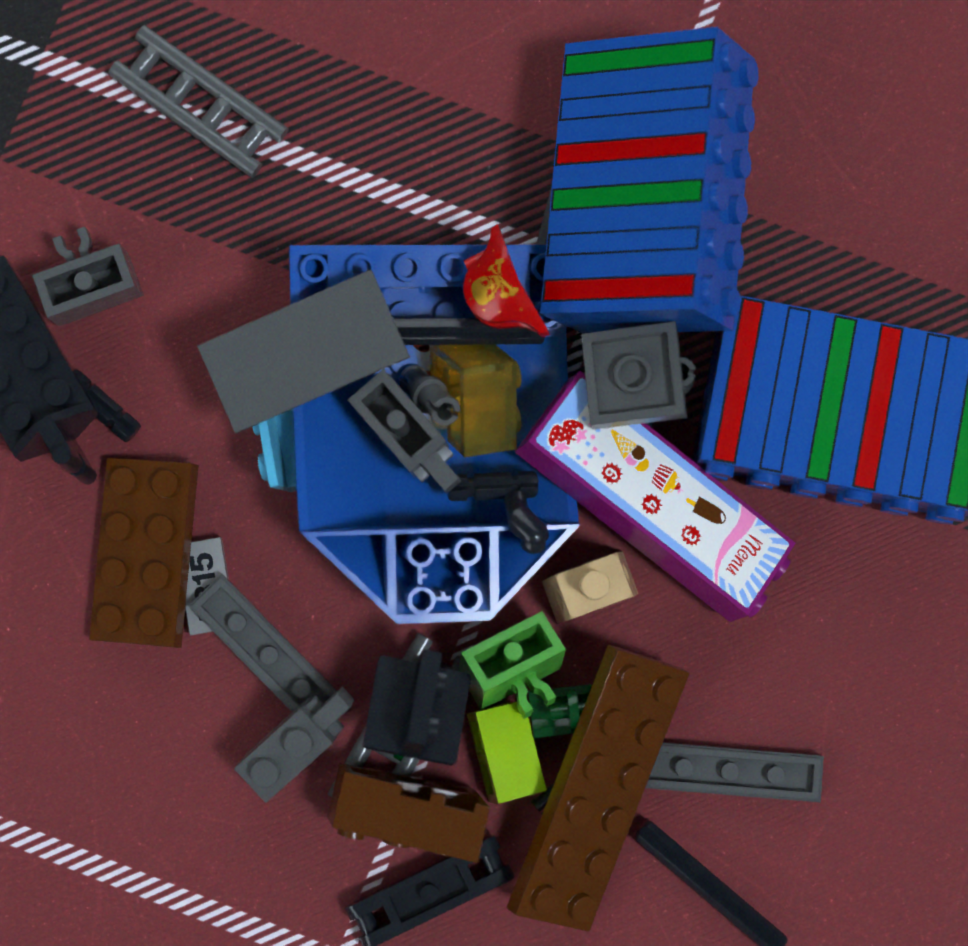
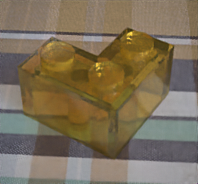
M430 345V376L439 378L447 387L448 394L455 398L460 405V412H456L451 408V411L458 418L452 424L447 425L448 442L464 458L517 449V432L521 430L522 422L521 414L517 407L516 390L521 386V371L516 360L497 345Z

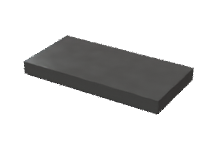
M368 270L197 346L235 433L242 432L410 358L373 270Z

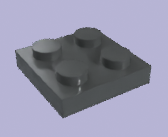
M675 321L581 334L590 426L593 430L687 418L678 329Z

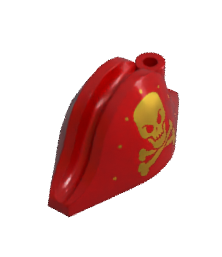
M497 224L491 229L487 248L463 260L468 270L463 284L466 303L474 316L481 323L489 327L498 329L519 327L533 331L541 337L549 336L550 333L518 279L501 229Z

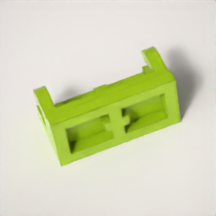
M509 702L467 713L489 803L500 804L547 791L529 718L523 719L516 702Z

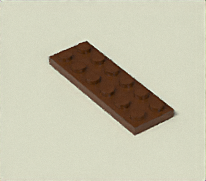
M608 645L506 907L514 915L590 931L689 677V672L680 667Z

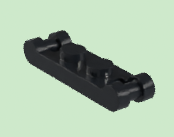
M491 835L483 839L479 859H481L487 874L476 880L468 865L472 862L449 856L347 905L345 910L350 921L356 920L362 933L358 937L362 946H378L512 880L515 876L509 864L504 865L497 851L500 845L496 836ZM383 906L390 922L378 926L372 911Z

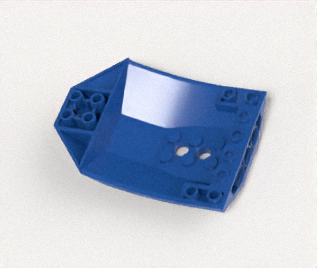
M289 245L290 305L368 270H373L394 319L476 318L467 305L463 293L465 275L468 272L463 260L484 251L488 245ZM506 245L518 279L550 333L549 336L545 337L544 343L434 345L427 352L418 351L413 345H405L410 358L384 369L400 387L399 378L405 379L408 382L401 375L402 371L408 366L418 365L425 371L433 373L436 378H439L447 387L448 394L457 400L460 405V412H456L451 408V411L458 418L450 425L440 426L433 421L429 414H424L443 436L450 447V451L454 454L446 463L455 474H467L468 478H473L474 473L511 472L512 476H516L518 471H534L537 473L538 493L534 498H527L528 508L547 525L549 531L546 548L541 553L529 554L520 546L521 539L515 536L508 527L504 499L474 500V497H468V501L452 502L449 500L447 493L431 475L421 482L417 477L414 478L348 401L351 396L379 372L293 409L299 531L396 624L490 621L581 525L578 518L577 501L515 453V450L561 387L568 381L566 326L540 314L546 245Z

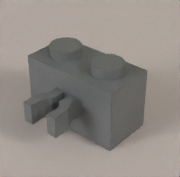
M86 227L77 229L81 239V244L78 247L81 255L80 258H76V255L67 249L65 239L60 235L52 238L57 252L67 262L32 275L47 318L59 327L144 296L128 252L120 244H116L91 253L93 242Z

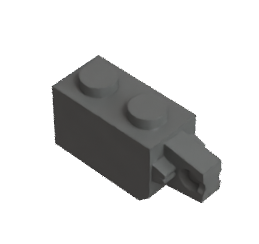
M384 369L348 399L357 413L414 478L417 477L423 482L431 475L446 493H449L461 482L459 477L446 463L454 455L450 451L446 440Z
M343 687L324 703L317 696L314 698L309 696L253 746L240 760L234 770L267 803L333 744L341 730L345 727L338 718L352 706L355 699Z

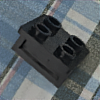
M423 649L417 662L381 656L377 662L362 746L365 749L453 766L458 757L471 680L470 674L440 668L442 653Z

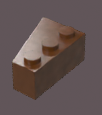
M339 763L327 818L331 826L338 829L337 834L343 837L363 840L365 836L381 839L384 843L395 847H414L478 863L490 806L471 787Z

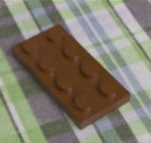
M107 458L89 640L174 648L182 647L199 465L182 462Z

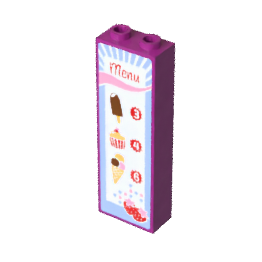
M581 371L564 383L515 450L516 454L729 622L746 616L753 617L767 600V595L764 594V591L770 582L778 580L790 565L791 560L787 556L796 544L793 540L714 477L705 473L704 469L649 425L642 423L593 430L590 426L586 376Z

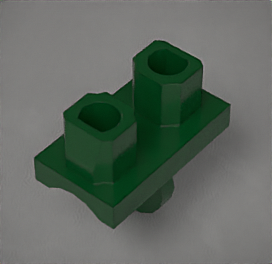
M593 684L552 688L556 699L555 703L548 707L545 706L543 699L539 695L528 691L529 703L533 708L531 715L533 738L574 734Z

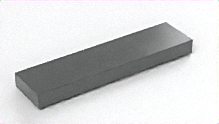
M223 574L217 577L189 605L194 613L291 711L297 708L309 696L311 698L317 696L324 703L337 692L332 684Z
M663 742L645 788L821 802L824 756Z

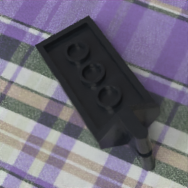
M3 255L0 257V432L14 457L20 462L51 452L53 460L83 484H92L97 478V473L92 468L76 439L98 416L99 412L10 261Z

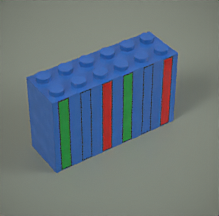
M709 27L565 43L540 314L582 334L674 321L676 322L678 332L734 330V318L740 310V295L737 290L738 270L742 268L744 262L741 231L742 224L745 223L748 214L744 194L745 181L751 172V157L748 152L749 132L753 131L755 125L752 94L753 87L758 83L759 72L755 58L720 28Z
M740 296V310L734 318V330L715 332L692 461L717 481L726 482L728 478L738 476L746 478V486L757 489L772 490L773 486L784 485L791 487L790 494L799 497L817 499L818 495H825L826 493L836 495L835 503L841 505L863 507V504H871L873 502L881 504L880 511L888 514L908 516V512L918 513L920 511L926 513L925 520L948 525H952L953 521L964 522V517L968 516V339Z

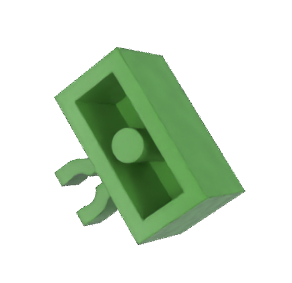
M541 611L461 652L458 671L470 674L469 691L480 710L515 693L517 708L523 719L531 716L533 712L531 704L527 701V686L532 694H537L543 699L546 707L555 703L556 696L554 692L541 679L561 669L566 649Z

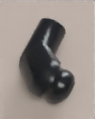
M513 490L508 492L504 497V506L510 531L521 539L520 546L525 552L529 554L541 553L546 548V540L549 538L547 525L528 508L526 495L522 491Z

